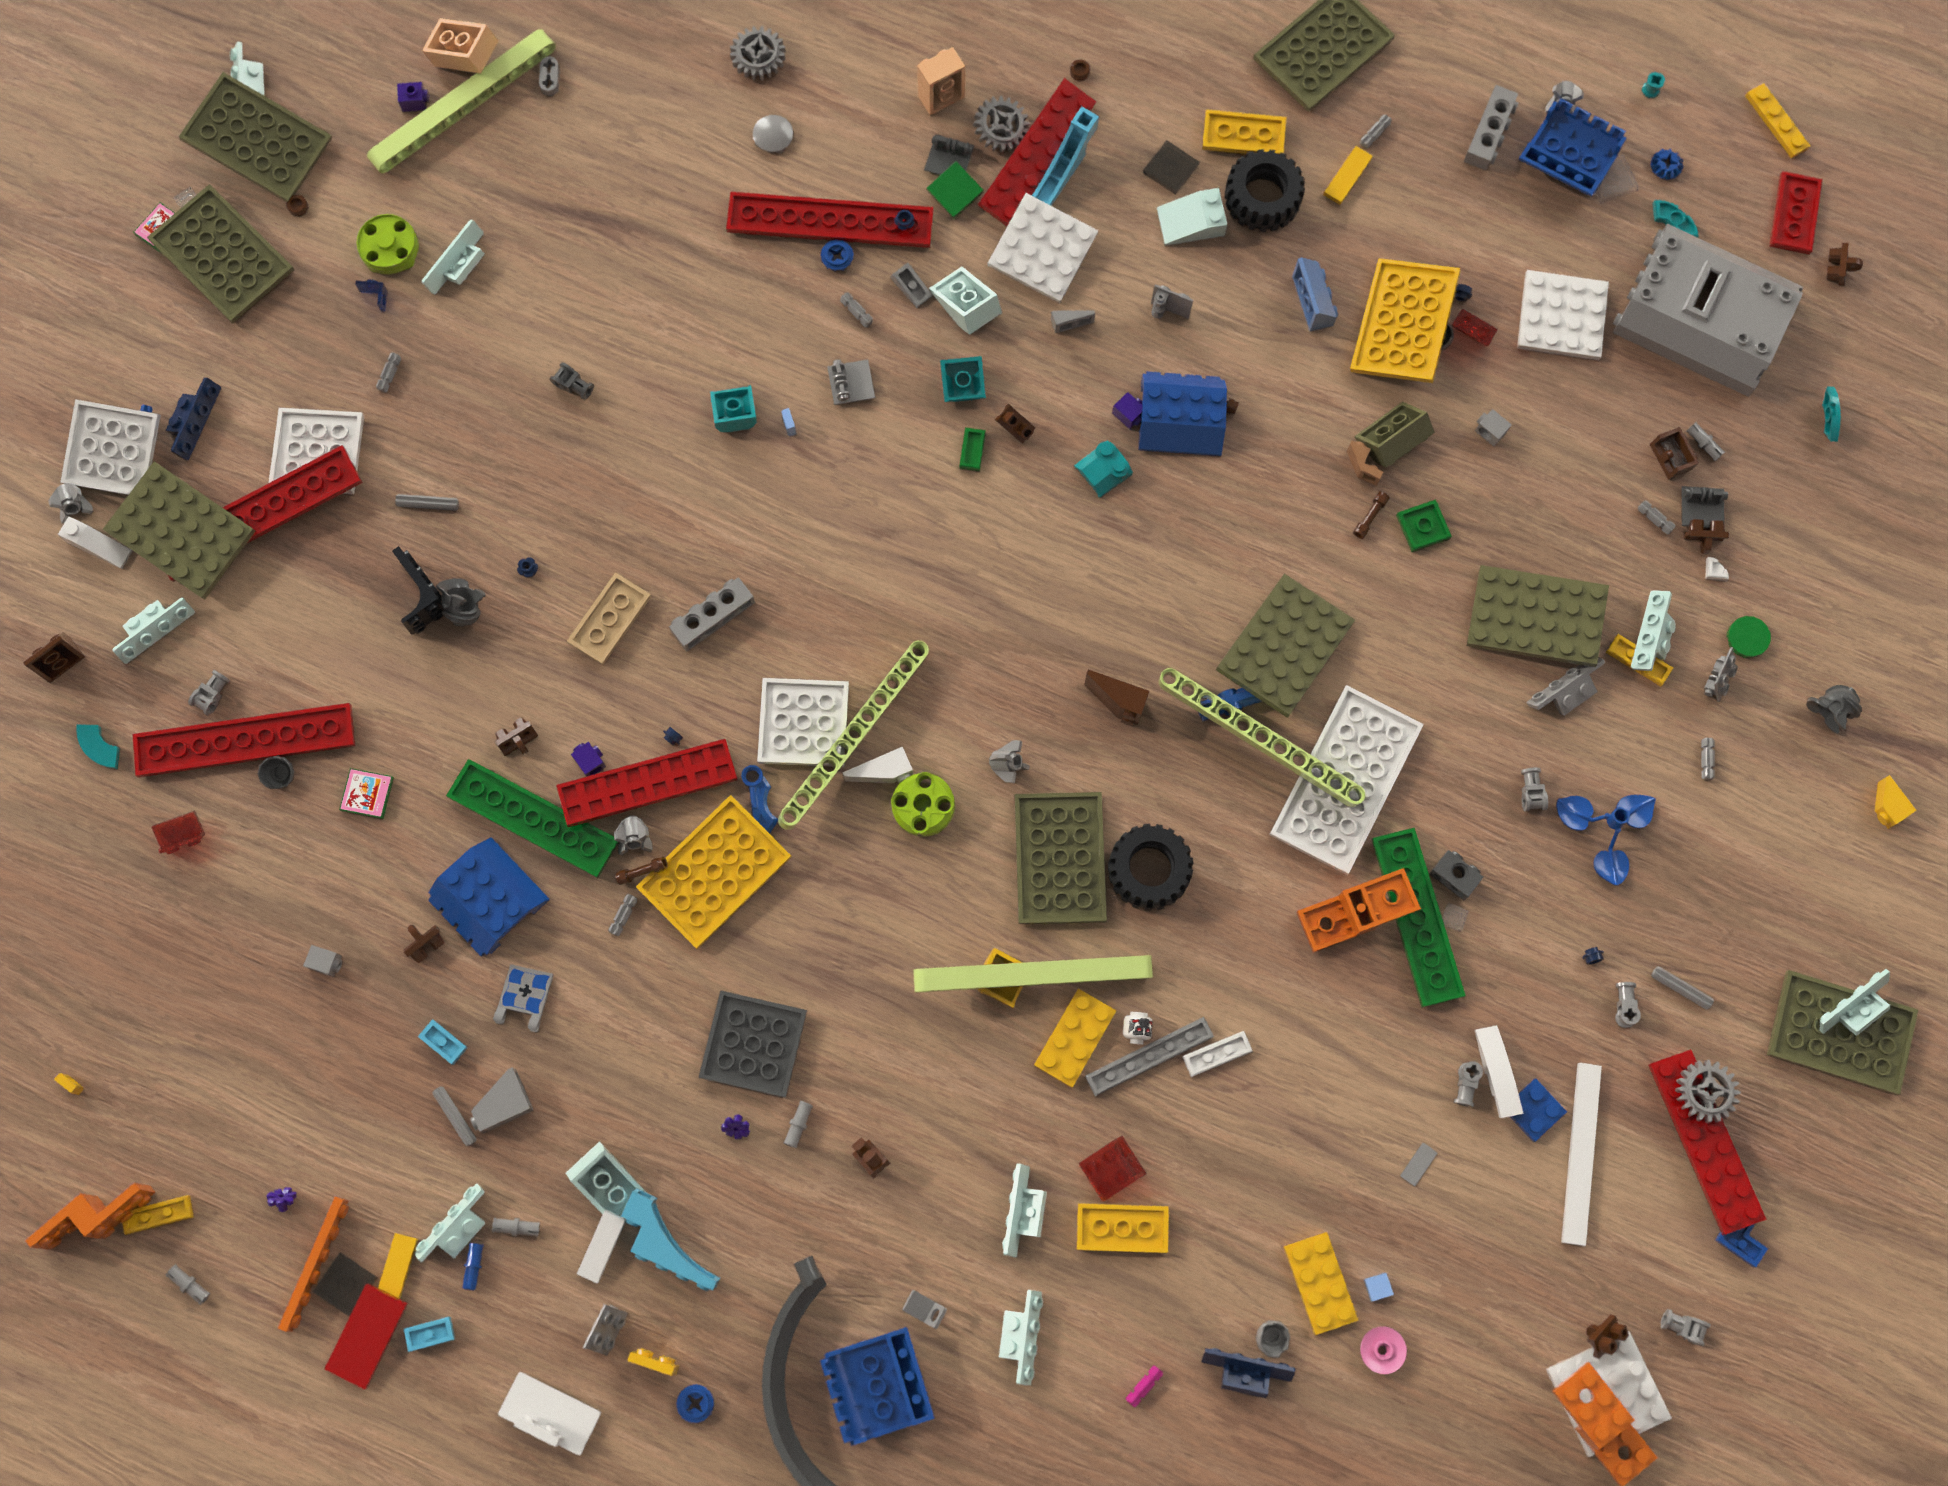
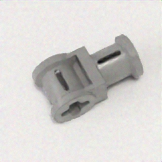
M215 670L212 671L213 675L207 684L201 683L188 700L190 706L198 707L207 716L215 711L222 697L219 694L226 683L231 681Z
M1533 767L1521 770L1525 781V786L1522 788V808L1524 812L1530 809H1548V795L1545 791V784H1540L1539 773L1541 768Z
M1616 983L1619 1002H1617L1615 1020L1620 1027L1630 1028L1641 1017L1634 994L1636 983ZM1627 1013L1632 1019L1629 1020L1628 1017H1624V1014Z
M1470 1061L1462 1064L1458 1069L1459 1080L1457 1086H1459V1090L1454 1103L1474 1107L1472 1102L1474 1091L1478 1088L1479 1079L1483 1075V1069L1479 1063ZM1471 1068V1071L1474 1072V1075L1470 1076V1073L1467 1072V1069Z
M1666 1309L1660 1323L1662 1329L1668 1328L1677 1332V1336L1702 1347L1705 1345L1703 1340L1707 1328L1711 1326L1708 1322L1694 1317L1678 1316L1672 1313L1670 1309Z

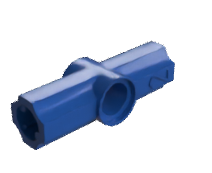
M1235 688L1228 689L1217 695L1240 711L1244 707L1262 702L1243 688L1237 690ZM1209 699L1200 702L1203 707L1211 706ZM1226 710L1219 711V716L1224 714L1225 716L1230 715ZM1198 712L1202 721L1209 720V718Z

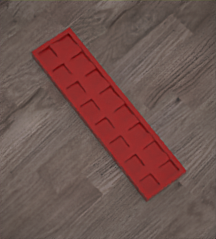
M1064 78L990 185L978 206L1007 227L1025 193L1032 196L1062 144L1071 121L1081 107L1091 111L1096 101Z
M721 739L556 785L567 827L569 828L737 781V776L726 739Z
M1690 1049L1653 1062L1648 1066L1723 1236L1767 1219L1722 1117L1719 1122H1715L1712 1119L1710 1123H1706L1705 1117L1697 1121V1114L1695 1113L1689 1117L1690 1109H1681L1685 1102L1677 1101V1098L1682 1096V1093L1676 1092L1675 1089L1682 1087V1085L1676 1081L1679 1078H1684L1680 1073L1683 1070L1688 1071L1687 1066L1690 1064L1695 1066V1062H1697ZM1703 1074L1695 1077L1692 1086L1700 1084ZM1694 1097L1695 1100L1701 1105V1102L1699 1101V1099H1697L1696 1097ZM1713 1103V1109L1717 1108L1716 1104Z

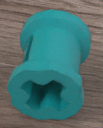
M1658 72L1649 74L1647 82L1642 86L1644 96L1648 98L1658 96L1665 82L1663 74Z

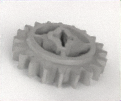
M753 26L752 32L745 28V35L738 33L739 40L733 39V45L730 46V57L733 67H737L739 74L744 71L745 78L752 74L753 80L756 79L757 75L763 80L764 74L771 78V71L778 73L777 66L783 67V61L786 60L783 39H779L778 33L772 35L771 28L764 32L763 26L760 27L759 31ZM765 44H768L773 50H769V47H766ZM743 56L747 57L752 63L746 61Z
M994 96L990 102L985 100L983 106H979L978 112L974 116L976 121L973 126L978 127L975 134H981L979 142L986 140L985 147L987 148L991 144L993 152L997 147H999L1001 153H1003L1005 147L1011 152L1013 146L1016 148L1028 131L1026 128H1028L1030 123L1025 121L1028 114H1021L1024 107L1017 108L1018 101L1011 104L1010 97H1008L1006 102L1002 96L999 97L998 101H996ZM988 115L991 117V120H990V122H991V127H990V128H988L987 122H986V118H987ZM1012 121H1015L1016 124L1015 134L1012 131Z
M1699 1060L1695 1062V1066L1692 1064L1688 1065V1071L1683 1070L1680 1073L1684 1078H1679L1676 1081L1682 1085V1087L1675 1089L1676 1092L1682 1093V1096L1677 1098V1101L1685 1102L1681 1109L1689 1108V1117L1696 1113L1697 1121L1705 1117L1706 1123H1710L1712 1119L1715 1122H1719L1721 1117L1724 1119L1729 1117L1728 1112L1732 1113L1736 1110L1733 1105L1738 1104L1740 1101L1734 1096L1741 1094V1091L1734 1090V1087L1739 1082L1731 1081L1735 1074L1727 1075V1066L1720 1070L1718 1061L1711 1066L1710 1060H1706L1704 1064ZM1703 1074L1700 1084L1692 1086L1695 1077ZM1714 1078H1716L1721 1083V1085H1719ZM1694 1097H1696L1697 1099H1699V1101L1701 1102V1105L1695 1100ZM1718 1097H1724L1722 1104L1718 1108L1713 1109L1715 1100Z

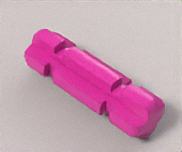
M1152 1366L1148 1371V1376L1144 1375L1133 1388L1135 1391L1127 1395L1126 1401L1131 1406L1137 1407L1141 1402L1140 1398H1144L1154 1387V1382L1156 1380L1159 1381L1163 1376L1162 1371L1156 1366Z

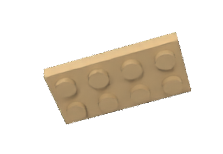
M615 572L568 638L567 643L601 665H604L650 600L651 594Z

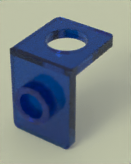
M371 279L356 281L355 285L359 292L378 293L377 305L381 312H385L388 291L384 283Z

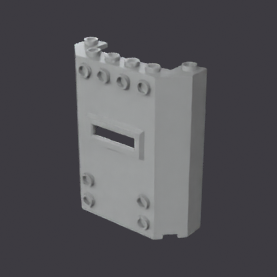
M1667 224L1663 230H1658L1654 238V243L1651 247L1654 249L1653 254L1649 253L1643 263L1646 268L1644 271L1640 270L1635 280L1638 284L1636 288L1632 287L1627 296V299L1630 301L1622 314H1617L1613 325H1616L1613 333L1749 397L1760 382V377L1769 367L1803 295V286ZM1710 271L1719 276L1703 310L1694 307Z

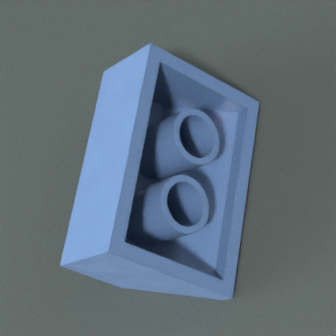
M1298 258L1292 278L1309 331L1333 326L1338 317L1336 306H1333L1331 302L1332 293L1330 287L1326 286L1324 269L1320 268V264L1317 261Z

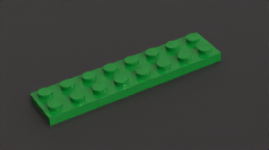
M470 759L467 760L446 795L447 798L596 878H599L619 843L614 840V836L588 822L568 828L562 808Z
M1415 828L1372 838L1382 876L1404 868L1421 908L1417 912L1395 919L1421 1007L1465 997L1464 988ZM1388 891L1387 893L1390 902H1396V894L1392 891Z

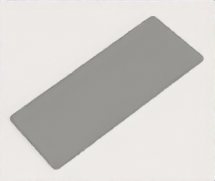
M1422 1143L1400 1176L1413 1186H1416L1437 1155V1152L1425 1143Z

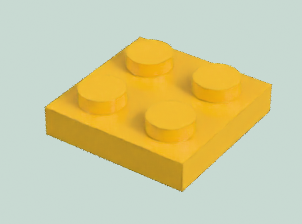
M642 1348L629 1354L627 1360L629 1362L670 1376L677 1375L679 1365L674 1364L675 1359L666 1356H660L658 1359L653 1357L654 1352Z

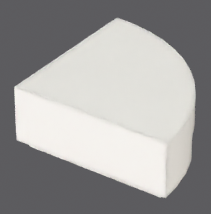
M1712 557L1706 559L1705 579L1727 581L1729 579L1728 571L1717 559Z

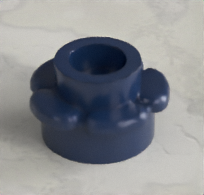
M901 210L894 219L895 225H898V228L901 230L912 228L914 216L908 210Z
M1458 284L1455 299L1467 301V299L1472 297V288L1465 284Z
M523 558L518 562L517 572L519 575L530 578L536 574L538 565L533 558Z
M669 727L667 731H663L666 734L664 739L674 746L675 743L680 745L679 742L683 737L673 728Z
M1593 947L1585 950V955L1582 958L1585 959L1587 965L1595 964L1604 960L1602 955L1604 951L1598 950V947Z

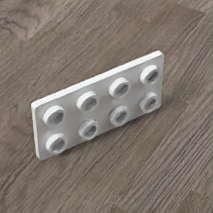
M519 1372L498 1415L515 1423V1427L555 1447L561 1446L577 1455H581L601 1412L535 1378Z

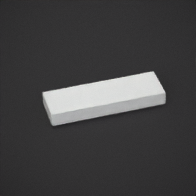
M1242 1031L1186 1054L1182 1058L1190 1076L1193 1077L1249 1054L1253 1050L1245 1032Z
M608 1210L604 1211L579 1267L578 1275L599 1283L626 1222L625 1218Z

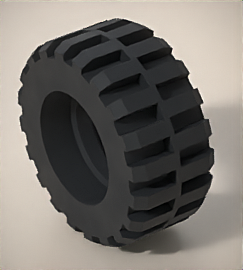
M1260 149L1255 154L1251 151L1246 153L1245 158L1240 157L1230 170L1224 193L1227 209L1231 210L1230 215L1232 218H1238V224L1249 226V230L1260 229L1259 232H1266L1267 229L1276 231L1279 226L1283 228L1288 225L1289 221L1296 217L1305 192V180L1301 176L1302 171L1300 167H1295L1296 162L1292 158L1288 160L1286 154L1282 152L1277 154L1275 150L1269 149V152H1264V149ZM1255 180H1268L1275 183L1281 189L1283 197L1274 202H1262L1249 194L1246 185Z
M1150 823L1143 824V827L1135 826L1128 833L1125 832L1119 841L1115 843L1108 863L1109 880L1114 886L1113 890L1115 893L1122 896L1121 900L1125 903L1130 902L1133 904L1132 907L1137 909L1142 907L1146 911H1151L1153 908L1160 910L1164 909L1167 905H1172L1184 894L1193 874V857H1190L1191 850L1188 845L1185 846L1183 843L1184 839L1182 836H1176L1173 829H1163V825L1156 824V827L1151 826ZM1152 848L1162 852L1168 858L1171 864V873L1163 884L1154 887L1146 886L1139 883L1132 876L1130 862L1137 851Z

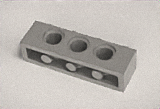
M1495 85L1463 162L1483 170H1487L1489 163L1494 164L1498 154L1495 152L1496 146L1500 148L1505 138L1501 134L1503 130H1508L1512 121L1508 117L1510 113H1515L1519 102H1516L1518 93Z
M739 577L735 580L727 581L723 585L724 588L718 592L710 593L700 605L695 604L689 609V613L683 617L679 616L671 622L672 625L669 626L671 633L686 652L755 603L754 596ZM727 597L734 599L730 604L723 603ZM713 609L717 611L714 616H706L708 610ZM692 622L699 623V626L695 629L688 627Z

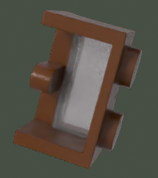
M1680 427L1658 435L1650 443L1668 480L1693 470L1699 464L1696 453L1690 447L1688 438Z

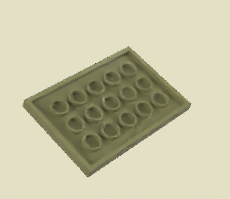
M1318 0L1257 51L1253 59L1310 112L1393 41L1395 34L1358 0Z
M222 72L179 135V140L285 202L295 195L332 139V136L224 72Z
M210 184L147 237L232 324L294 271L293 266Z
M155 461L103 528L108 534L204 600L256 532L253 528Z
M1480 565L1467 646L1596 667L1609 585Z
M1284 574L1220 662L1216 671L1288 718L1349 631L1355 619Z
M1102 792L1015 794L1018 924L1107 922Z
M1791 970L1786 971L1767 1056L1893 1095H1900L1918 1009L1883 999L1890 1005V1010L1857 1036L1840 1021L1823 1034L1820 1032L1821 1017L1827 1012L1831 1013L1834 1011L1839 1002L1843 999H1849L1855 990Z

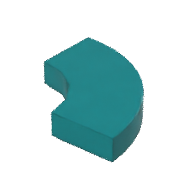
M1654 200V222H1660L1665 225L1669 224L1697 238L1699 237L1697 227L1690 215H1686L1678 208L1679 206L1671 202Z
M1827 386L1822 403L1825 413L1824 434L1830 442H1838L1841 422L1840 401L1835 387Z
M77 724V739L83 752L91 760L103 767L118 769L120 748L105 742L101 734V727L99 725Z

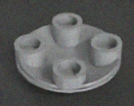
M768 115L761 118L753 129L755 145L768 152H784L793 139L791 124L787 119L778 115Z

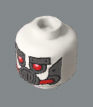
M1130 1012V1015L1124 1018L1123 1036L1130 1039L1131 1044L1143 1045V1040H1149L1152 1037L1153 1020L1148 1017V1013Z

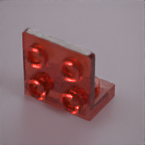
M1123 1136L1113 1140L1079 1163L1102 1201H1106L1147 1174Z

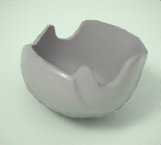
M1269 1320L1258 1328L1255 1337L1257 1346L1266 1356L1279 1358L1281 1353L1288 1350L1290 1341L1289 1330L1280 1321Z

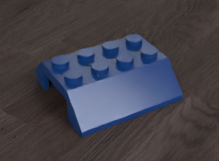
M1560 98L1558 103L1555 101L1552 103L1545 120L1531 143L1529 142L1525 147L1519 160L1592 197L1626 141V137H1624L1626 131L1615 125L1608 131L1606 129L1610 124L1609 122L1597 116H1594L1592 122L1588 120L1591 113L1579 107H1576L1572 113L1570 110L1573 104Z
M1146 371V374H1142V419L1139 430L1138 450L1221 456L1226 430L1227 386L1225 380H1221L1220 377L1205 376V378H1202V375L1185 374V377H1182L1181 374L1164 373V375H1161V372Z
M491 837L468 849L436 879L428 892L431 895L428 901L438 911L444 909L441 915L453 927L457 924L459 925L456 931L467 942L473 940L470 946L480 956L492 954L501 945L498 941L530 912L535 914L550 900Z
M907 1327L825 1353V1359L820 1360L824 1376H831V1379L826 1381L831 1399L837 1398L838 1400L837 1403L833 1404L837 1421H844L845 1424L839 1427L844 1443L850 1442L851 1446L905 1427L935 1419Z

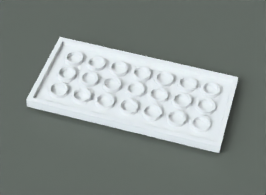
M1346 685L1310 755L1361 786L1365 791V799L1358 806L1349 807L1299 776L1269 835L1348 875L1424 724ZM1312 768V775L1320 778L1322 776L1321 770L1319 768ZM1332 779L1330 781L1331 787L1333 789H1340L1339 781ZM1355 791L1349 792V797L1352 801L1359 800L1358 793Z

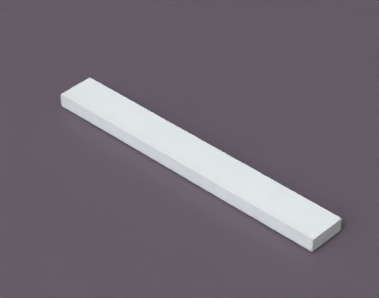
M1577 1064L1561 1243L1586 1246L1602 1068L1599 1065Z

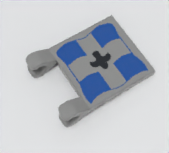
M510 964L500 1001L493 1017L495 1023L504 1024L507 1010L532 1015L528 1023V1029L531 1032H538L554 975Z

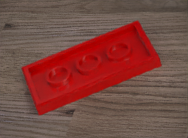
M1782 171L1779 179L1770 247L1808 255L1812 253L1823 179Z
M369 1283L365 1284L324 1370L364 1390L367 1389L408 1303Z

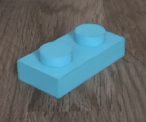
M433 1019L418 1036L452 1065L456 1063L468 1048Z
M451 1317L404 1329L408 1352L455 1340Z

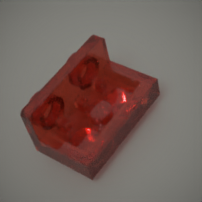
M1463 308L1452 324L1453 328L1484 346H1489L1498 331L1497 328Z
M195 810L151 827L160 846L158 849L160 854L164 852L167 855L180 850L179 847L186 844L188 847L197 845L205 835Z

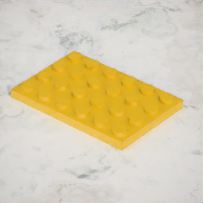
M1378 259L1350 367L1351 372L1433 383L1461 273L1460 268Z
M730 795L666 857L668 869L659 873L650 872L636 888L696 949H699L792 856Z

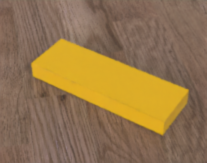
M1355 146L1323 195L1341 205L1373 156Z
M1617 634L1605 653L1631 668L1636 644ZM1656 657L1652 671H1634L1661 687L1673 667Z
M190 1195L135 1208L131 1211L133 1216L122 1224L124 1235H129L194 1218Z
M398 1233L394 1234L378 1286L379 1289L399 1299L401 1298L418 1242L417 1238Z

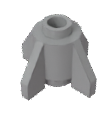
M1571 81L1558 83L1553 86L1552 93L1554 95L1547 104L1545 112H1548L1554 101L1558 103L1560 98L1573 104L1570 110L1573 113L1576 108L1575 102L1584 98V92Z
M71 483L58 486L48 500L50 507L60 508L61 523H65L67 518L70 517L69 515H74L80 510L83 513L89 514L93 512L92 505L82 496L80 488Z
M1020 740L1011 741L994 751L989 758L991 769L1006 783H1015L1016 771L1020 769L1029 770L1030 768L1029 765L1022 763V757L1017 753L1021 752L1022 741Z
M628 816L622 820L614 832V840L619 842L618 854L623 855L629 849L635 850L639 848L649 852L652 851L648 827L644 824L643 820L637 816Z

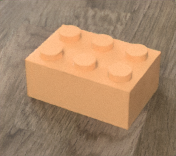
M439 19L422 52L435 67L482 73L498 43V39L487 25Z
M953 47L948 50H942L936 56L924 59L917 65L918 97L929 115L965 98V65Z

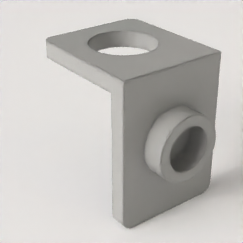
M912 1290L902 1310L937 1329L947 1308ZM939 1310L938 1317L933 1321L934 1314Z

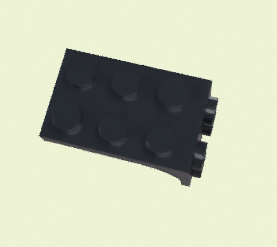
M398 546L392 552L420 590V600L417 607L402 618L401 622L411 635L419 634L426 629V625L444 616L442 614L444 610L441 603V594L408 550L403 552Z

